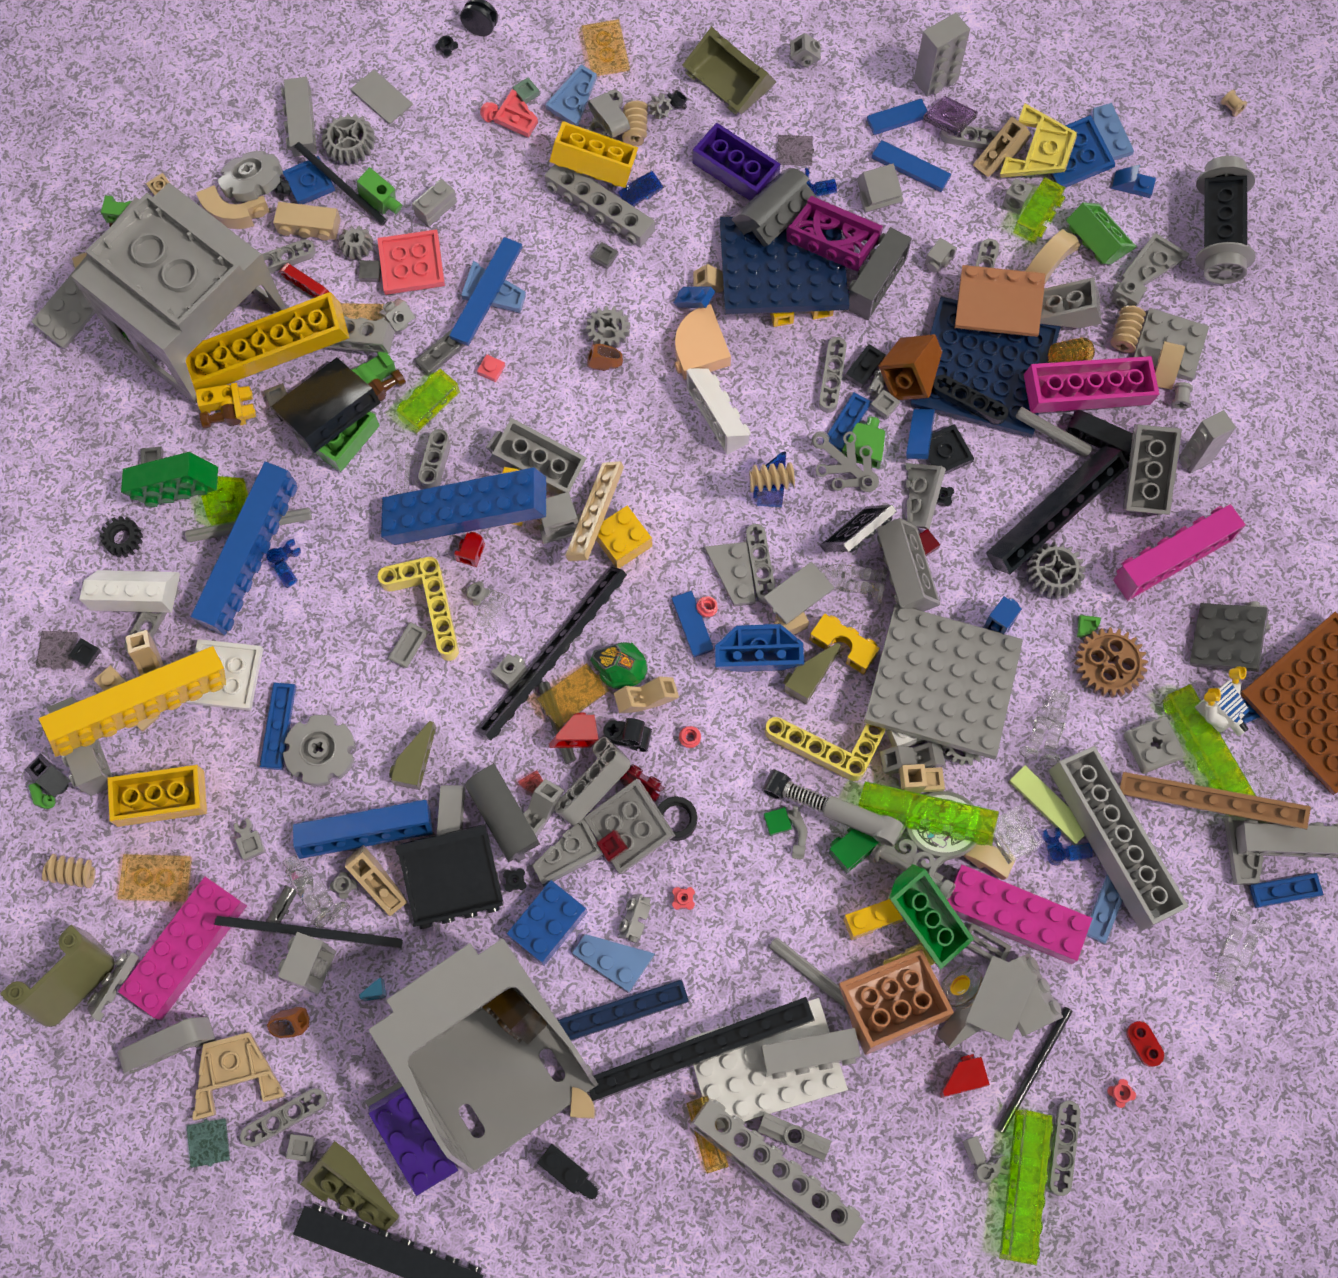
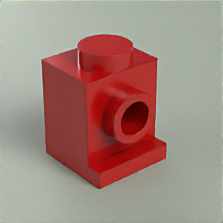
M476 532L467 533L465 539H461L458 551L454 553L456 561L477 568L485 547L483 537Z

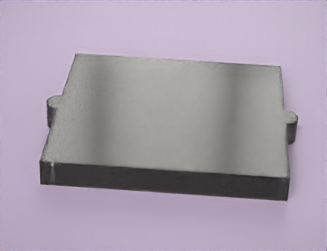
M778 135V147L776 148L778 162L781 165L812 166V154L814 153L813 136Z
M61 629L58 631H42L36 667L51 668L52 670L72 669L74 660L68 655L77 644L78 633L63 632Z

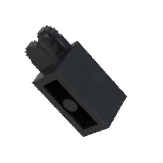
M551 1144L537 1164L573 1194L579 1191L589 1199H596L599 1191L597 1186H594L588 1180L590 1174L557 1146Z

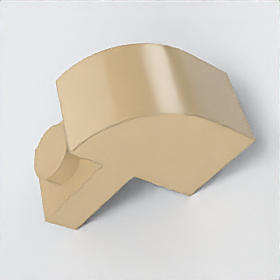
M925 764L902 765L899 769L901 790L904 794L916 795L921 792L945 790L942 767L925 768Z

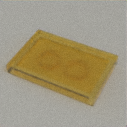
M619 19L581 25L591 71L596 73L597 76L630 71Z
M123 854L118 900L186 902L188 899L192 857Z

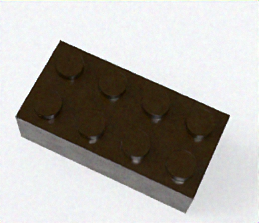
M513 988L505 990L482 1006L489 1015L497 1020L496 1022L519 1043L523 1040L529 1044L548 1025Z

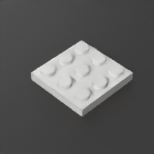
M197 639L195 653L211 646L214 647L224 666L226 685L217 692L210 691L203 694L200 699L195 701L189 700L186 703L251 711L263 647Z

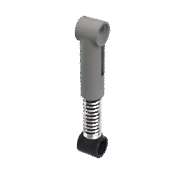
M774 769L770 771L762 787V791L768 796L778 800L785 797L795 802L798 801L799 804H805L806 807L808 806L813 810L816 809L820 813L823 812L824 817L870 835L888 846L895 845L903 828V824L890 816H881L837 797L831 796L826 798V795H819L818 792L815 794V791L812 792L811 789H804V786L801 787V785L797 786V783L794 784L789 776Z

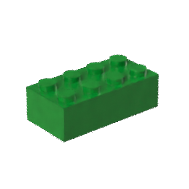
M185 452L123 468L121 493L130 496L132 500L144 503L147 507L174 503L176 500L190 499L196 495H207L209 492L217 491L218 466L191 452Z

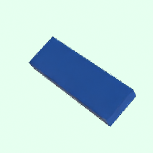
M921 98L868 115L867 122L873 135H877L927 119L929 112Z
M853 392L828 432L829 442L840 452L843 451L846 444L843 440L845 433L853 431L855 425L861 422L872 401Z
M935 409L913 410L906 452L907 459H928Z
M689 591L672 597L673 605L693 658L714 651L702 616L696 609L697 603L693 592Z
M1317 873L1249 886L1255 908L1324 895Z

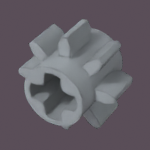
M659 93L658 97L652 95V100L650 103H647L650 108L649 114L655 115V119H661L662 116L668 118L669 111L673 110L669 103L671 99L665 98V94Z

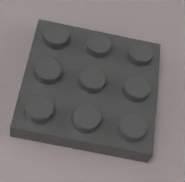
M1200 603L1190 665L1220 669H1233L1238 666L1245 667L1246 671L1259 672L1269 614L1268 607Z

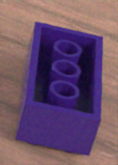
M717 122L692 150V163L749 201L780 174L781 164Z
M403 1086L369 1106V1116L416 1196L459 1171L458 1165L448 1159L439 1147Z

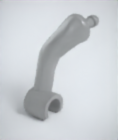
M793 806V810L789 811L788 817L797 829L799 837L798 845H793L792 858L804 859L808 830L801 813L798 811V806Z

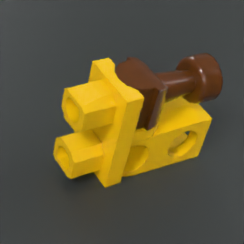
M236 382L231 383V385L195 390L197 404L201 411L199 415L203 429L211 428L212 423L225 422L229 426L238 424L241 426L246 424L247 419L256 417L253 403L243 405V401L253 399L250 386L239 387ZM221 409V412L211 414V411Z

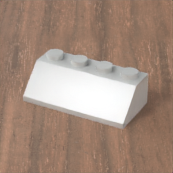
M690 368L687 370V390L725 453L728 455L749 444L750 430L746 424L741 423L738 410L730 405V398L727 392H722L717 376L715 374L712 375L709 369Z
M97 570L84 580L79 600L90 611L172 613L180 573Z

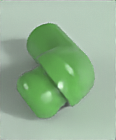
M32 783L28 786L35 806L43 809H50L55 806V797L51 794H43L39 784Z

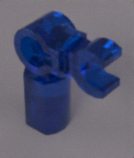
M805 168V175L809 178V169ZM835 179L819 181L814 184L810 180L806 182L816 196L837 193Z
M294 539L288 540L284 547L270 549L266 554L269 566L274 568V571L286 588L291 587L298 581L287 562H285L289 557H297L301 554L300 548L290 549L296 544Z
M1059 828L1054 830L1055 837H1050L1047 829L1043 831V839L1048 843L1047 858L1050 864L1059 866L1064 860L1070 862L1093 857L1090 843L1066 846V849H1064L1062 843L1059 842L1061 837Z

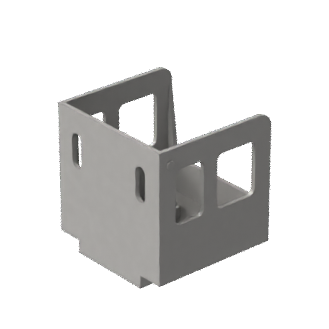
M170 183L164 186L154 197L146 193L85 251L89 259L71 275L111 337L194 404L197 403V397L186 365L187 356L251 292L277 312L286 309L262 254ZM122 331L125 332L131 343L120 334ZM146 349L168 367L172 376L151 359Z
M503 938L479 955L471 943L466 945L388 998L386 1001L393 1010V1013L368 1029L443 1153L448 1159L470 1174H473L571 1104L572 1087L579 1088L587 1093L598 1085L592 1075V1069L588 1064L586 1065ZM513 988L548 1025L529 1044L523 1040L519 1043L505 1032L496 1022L497 1020L489 1015L482 1006L505 990ZM543 1049H550L564 1069L565 1078L562 1081H554L541 1062L539 1054ZM468 1104L473 1108L485 1128V1133L482 1137L475 1138L472 1136L459 1114L461 1106Z

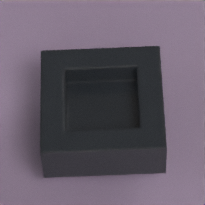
M80 638L68 656L89 669L101 650Z

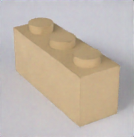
M278 202L273 223L277 233L284 236L291 234L299 235L303 238L316 237L321 240H336L341 218L336 208Z

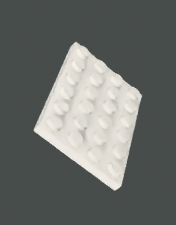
M819 998L808 1001L815 1021L694 1065L704 1103L708 1100H717L725 1106V1112L731 1116L736 1115L745 1122L762 1117L765 1112L769 1114L847 1091L848 1088L839 1062L833 1063V1068L819 1070L818 1066L809 1068V1073L796 1075L795 1071L786 1072L787 1077L773 1079L772 1075H766L761 1050L763 1045L830 1033ZM714 1029V1030H711V1031H707V1032H704V1033H701V1034H697V1035H694V1036H691V1037H688V1038H685V1039H686V1041H688V1040H690V1039L699 1037V1036H701V1035L707 1034V1033L712 1032V1031H715V1030H717V1029ZM717 1119L715 1121V1128L717 1130L725 1128L724 1122Z

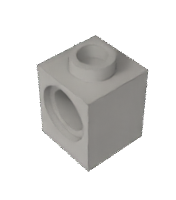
M1015 178L1005 195L1002 206L1020 215L1029 201L1033 187Z

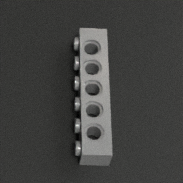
M554 164L545 174L546 187L549 191L558 193L567 203L575 204L581 212L590 214L600 224L604 223L613 233L625 237L630 244H636L641 248L655 232V220L583 173H576L574 170Z
M344 316L349 339L325 347L375 353L385 352L389 354L395 331L389 322L382 319L372 321L361 317L351 319Z

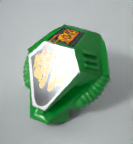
M621 642L594 650L590 659L595 670L599 671V677L603 683L614 689L635 686L645 679L648 672V664L644 655L633 643Z

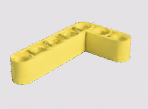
M425 557L381 568L378 572V580L385 591L390 592L424 585L437 649L444 660H454L459 654V648L442 570L437 559ZM429 567H436L433 572H426ZM408 572H415L413 576L405 577ZM389 576L394 577L392 581L384 582L385 578ZM434 586L440 587V589L436 592L430 591L431 588ZM437 606H444L442 611H434ZM441 626H449L445 632L439 631ZM445 646H453V649L451 651H443Z
M779 717L770 718L765 727V735L770 741L850 781H858L864 776L885 733L884 728L866 724L852 753ZM776 725L780 727L781 731L775 734L769 728ZM871 727H876V728H878L879 731H880V734H878V735H873V734H871L870 731H869V728H871ZM792 735L800 737L801 741L799 743H792L789 738ZM816 745L821 751L819 753H812L809 747ZM867 746L870 749V753H861L859 747ZM837 755L841 762L832 763L829 757ZM857 765L861 772L857 774L852 773L849 767Z

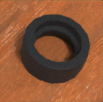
M669 797L660 803L658 809L663 816L666 810L672 806H681L686 809L690 817L689 824L682 831H673L676 836L670 839L672 841L685 840L696 829L698 821L696 808L691 801L684 797Z

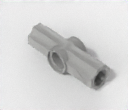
M766 1112L757 1131L823 1161L832 1142ZM790 1130L799 1131L801 1140L798 1143L789 1141L788 1133Z

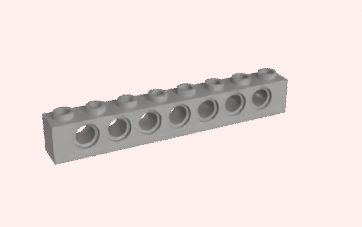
M708 1100L704 1103L689 1125L692 1129L842 1247L850 1245L864 1223V1220L859 1217L860 1212L850 1205L846 1207L840 1202L841 1198L831 1190L827 1192L821 1187L822 1183L812 1175L808 1177L801 1171L802 1167L793 1160L789 1162L782 1156L783 1152L774 1145H767L760 1133L755 1130H748L744 1126L745 1122L742 1119L725 1112L726 1108L717 1100ZM717 1119L722 1120L725 1124L723 1132H719L715 1128V1121ZM736 1134L741 1135L744 1139L742 1147H738L734 1142ZM755 1149L760 1150L763 1154L761 1163L754 1159L753 1153ZM775 1164L779 1165L782 1169L780 1178L776 1177L773 1173V1166ZM794 1179L801 1183V1191L799 1193L795 1192L792 1188ZM814 1194L820 1198L821 1204L819 1208L814 1207L812 1204ZM833 1210H836L840 1215L838 1223L833 1222L831 1219Z

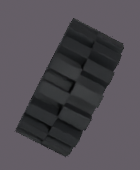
M119 516V520L115 517L112 518L113 522L111 524L107 521L105 524L108 527H102L101 530L104 533H100V537L102 538L101 543L108 552L121 558V555L128 557V553L131 555L135 554L133 550H139L138 544L143 543L141 539L143 534L133 520L131 521L130 518L126 517L124 519L122 516ZM123 530L129 532V538L124 543H115L114 537L118 532Z

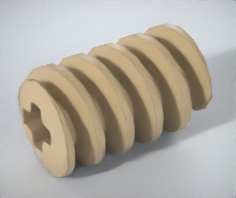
M631 101L623 107V113L630 125V130L622 134L624 143L640 146L644 143L643 139L647 137L646 117L648 115V105L643 101Z
M1137 306L1121 308L1113 337L1110 341L1113 348L1123 353L1135 352V345L1138 343L1142 324L1145 321L1143 317L1146 316V312Z
M791 462L787 463L786 469L783 463H779L777 469L773 463L770 464L769 470H767L765 464L761 465L760 471L757 465H753L752 470H749L751 492H754L755 486L762 492L764 485H766L768 491H771L772 485H775L776 489L780 490L781 484L788 490L790 483H792L795 489L794 468Z
M52 854L44 865L42 880L44 882L49 880L51 883H67L69 886L76 885L77 887L85 886L86 888H91L95 880L96 870L92 866V860L90 859L83 865V858H79L75 864L74 857H70L66 862L65 855H61L57 861V855Z

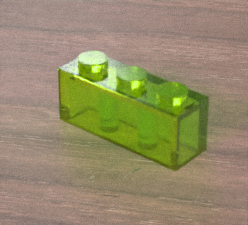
M1044 177L1017 220L1013 233L1033 243L1036 242L1038 237L1042 238L1047 230L1045 225L1047 222L1051 223L1057 213L1055 211L1056 207L1060 208L1066 197L1063 194L1066 187Z
M441 368L431 373L422 386L415 388L412 395L398 405L396 412L399 419L417 434L460 393L458 383Z

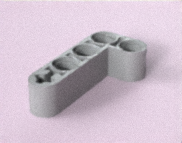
M606 737L598 739L593 745L592 751L598 759L555 805V812L571 825L579 823L630 767L631 762L627 756Z
M195 1017L180 1021L119 1050L117 1053L123 1074L128 1075L145 1069L183 1050L201 1047L206 1042L210 1043L216 1039L209 1017Z

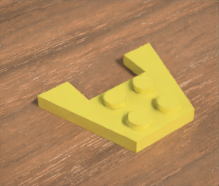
M1024 103L1019 122L1024 126L1036 128L1026 160L1006 157L1000 178L1065 172L1077 132Z

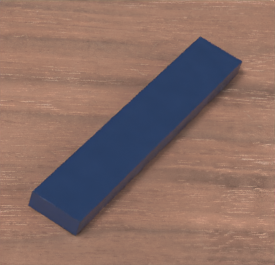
M681 979L559 1019L558 1022L569 1039L573 1041L689 1003Z

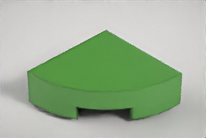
M1079 615L1077 638L1086 637L1093 631L1095 632L1101 622V617Z

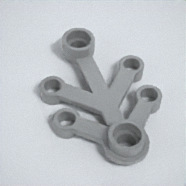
M818 431L813 435V446L818 449L823 448L841 463L837 465L819 464L816 468V474L824 477L827 474L851 472L857 478L843 479L837 477L832 481L833 489L840 491L845 487H860L865 492H872L879 485L877 474L872 472L871 455L873 450L869 445L861 447L859 453L863 458L862 471L856 465L855 441L857 436L852 431L845 433L843 437L846 443L847 457L829 442V436L826 432ZM848 434L853 435L854 440L852 442L846 440ZM822 437L824 439V443L818 444L816 442V438ZM864 448L870 450L868 456L863 455L862 450ZM819 467H825L826 473L821 474L819 472ZM866 478H870L872 480V484L866 485L864 483V480ZM836 480H840L842 482L841 487L838 488L835 486Z

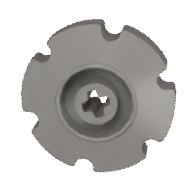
M252 151L244 153L242 157L234 158L228 162L221 170L222 177L218 179V182L227 198L234 197L238 202L252 201L258 199L260 195H266L275 189L280 183L279 176L283 174V170L278 158L274 154L266 155L265 151Z
M310 716L307 724L298 722L293 726L285 739L286 745L290 746L289 750L283 753L285 764L295 777L303 775L302 781L305 784L312 786L329 785L332 777L343 778L354 763L355 758L350 754V751L356 748L355 739L344 723L337 726V720L332 716ZM317 748L324 749L322 752H316Z

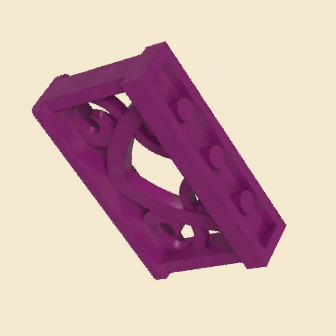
M810 196L806 206L793 223L788 226L787 241L849 269L859 271L872 249L876 245L878 246L883 226L814 196ZM808 217H812L813 221H808ZM804 226H810V227L805 228L804 230L800 229L801 227H804ZM838 228L842 230L843 236L846 239L828 241L821 229ZM864 240L868 241L865 246L861 243ZM854 245L859 248V254L854 252Z

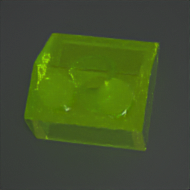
M218 476L217 491L201 495L207 519L212 526L237 520L249 495L244 478Z

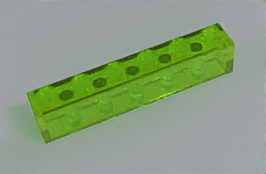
M1189 684L1168 694L1162 700L1163 708L1173 718L1176 731L1184 737L1188 752L1195 756L1199 771L1205 774L1208 779L1209 788L1256 796L1221 734L1195 708L1201 700L1193 686Z
M866 781L858 803L859 807L881 816L886 815L895 818L903 826H907L910 829L925 830L934 835H947L956 840L973 841L978 845H993L999 818V811Z
M1028 1110L1015 1111L999 1259L1037 1266V1260L1040 1256L1039 1240L1043 1230L1042 1211L1046 1202L1044 1192L1045 1184L1048 1181L1047 1164L1051 1154L1049 1145L1050 1136L1053 1132L1052 1115Z

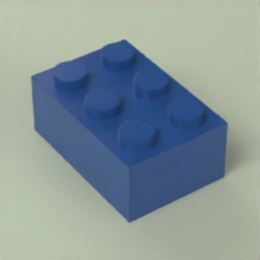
M550 880L508 931L507 935L545 966L588 911L586 907Z

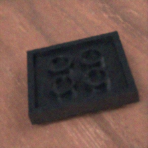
M893 505L866 506L821 543L820 547L824 552L851 553L860 547V542L863 539L872 537L877 532L875 529L880 525L884 526L893 519L891 516L897 511Z

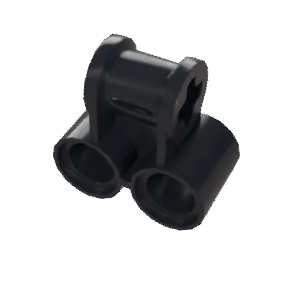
M626 718L625 721L611 720L607 722L603 728V733L614 745L627 746L635 751L639 749L640 752H647L652 729L645 726V722L642 720Z

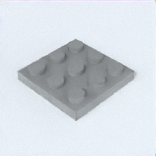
M1149 308L1134 357L1152 356L1154 370H1156L1164 341L1183 345L1185 350L1177 378L1192 382L1209 326Z
M639 779L634 780L584 817L598 841L613 830H617L626 844L628 850L611 861L619 874H623L676 836Z

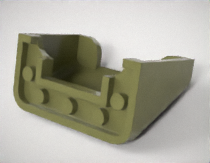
M712 26L682 64L687 69L685 74L693 80L697 78L729 104L727 108L735 115L737 113L742 115L776 83V80L767 71L750 60Z
M72 924L60 935L58 941L59 947L66 955L32 988L24 982L16 981L9 984L0 993L8 1003L43 1026L53 1027L59 1024L113 970L115 965L112 955L89 932Z

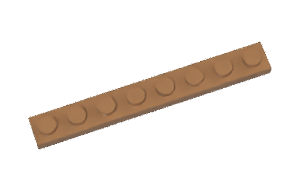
M1123 772L1120 785L1124 796L1305 830L1308 828L1311 806L1127 772Z

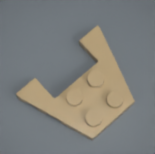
M250 1032L203 1044L199 1068V1084L195 1095V1111H193L192 1116L194 1121L216 1115L213 1090L259 1078L263 1102L286 1097L285 1092Z

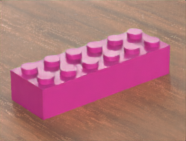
M1152 356L1031 364L1024 374L1030 411L1032 413L1151 405L1160 395Z
M1231 504L1224 508L1219 506L1207 518L1202 516L1193 522V526L1189 528L1184 526L1176 531V535L1172 538L1167 536L1157 543L1158 546L1145 548L1139 553L1140 556L1133 559V557L1126 559L1121 563L1122 567L1116 571L1117 575L1113 581L1126 600L1129 601L1230 543L1246 524Z
M961 864L953 881L956 884L955 889L947 900L959 918L1069 964H1074L1078 961L1092 921L1091 917Z
M205 876L118 992L153 1018L162 1021L230 930V927L214 925L215 918L217 916L239 918L247 905Z

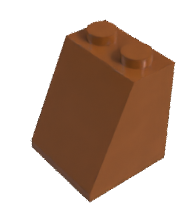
M935 334L899 338L878 366L890 394L896 399L929 398L942 354Z

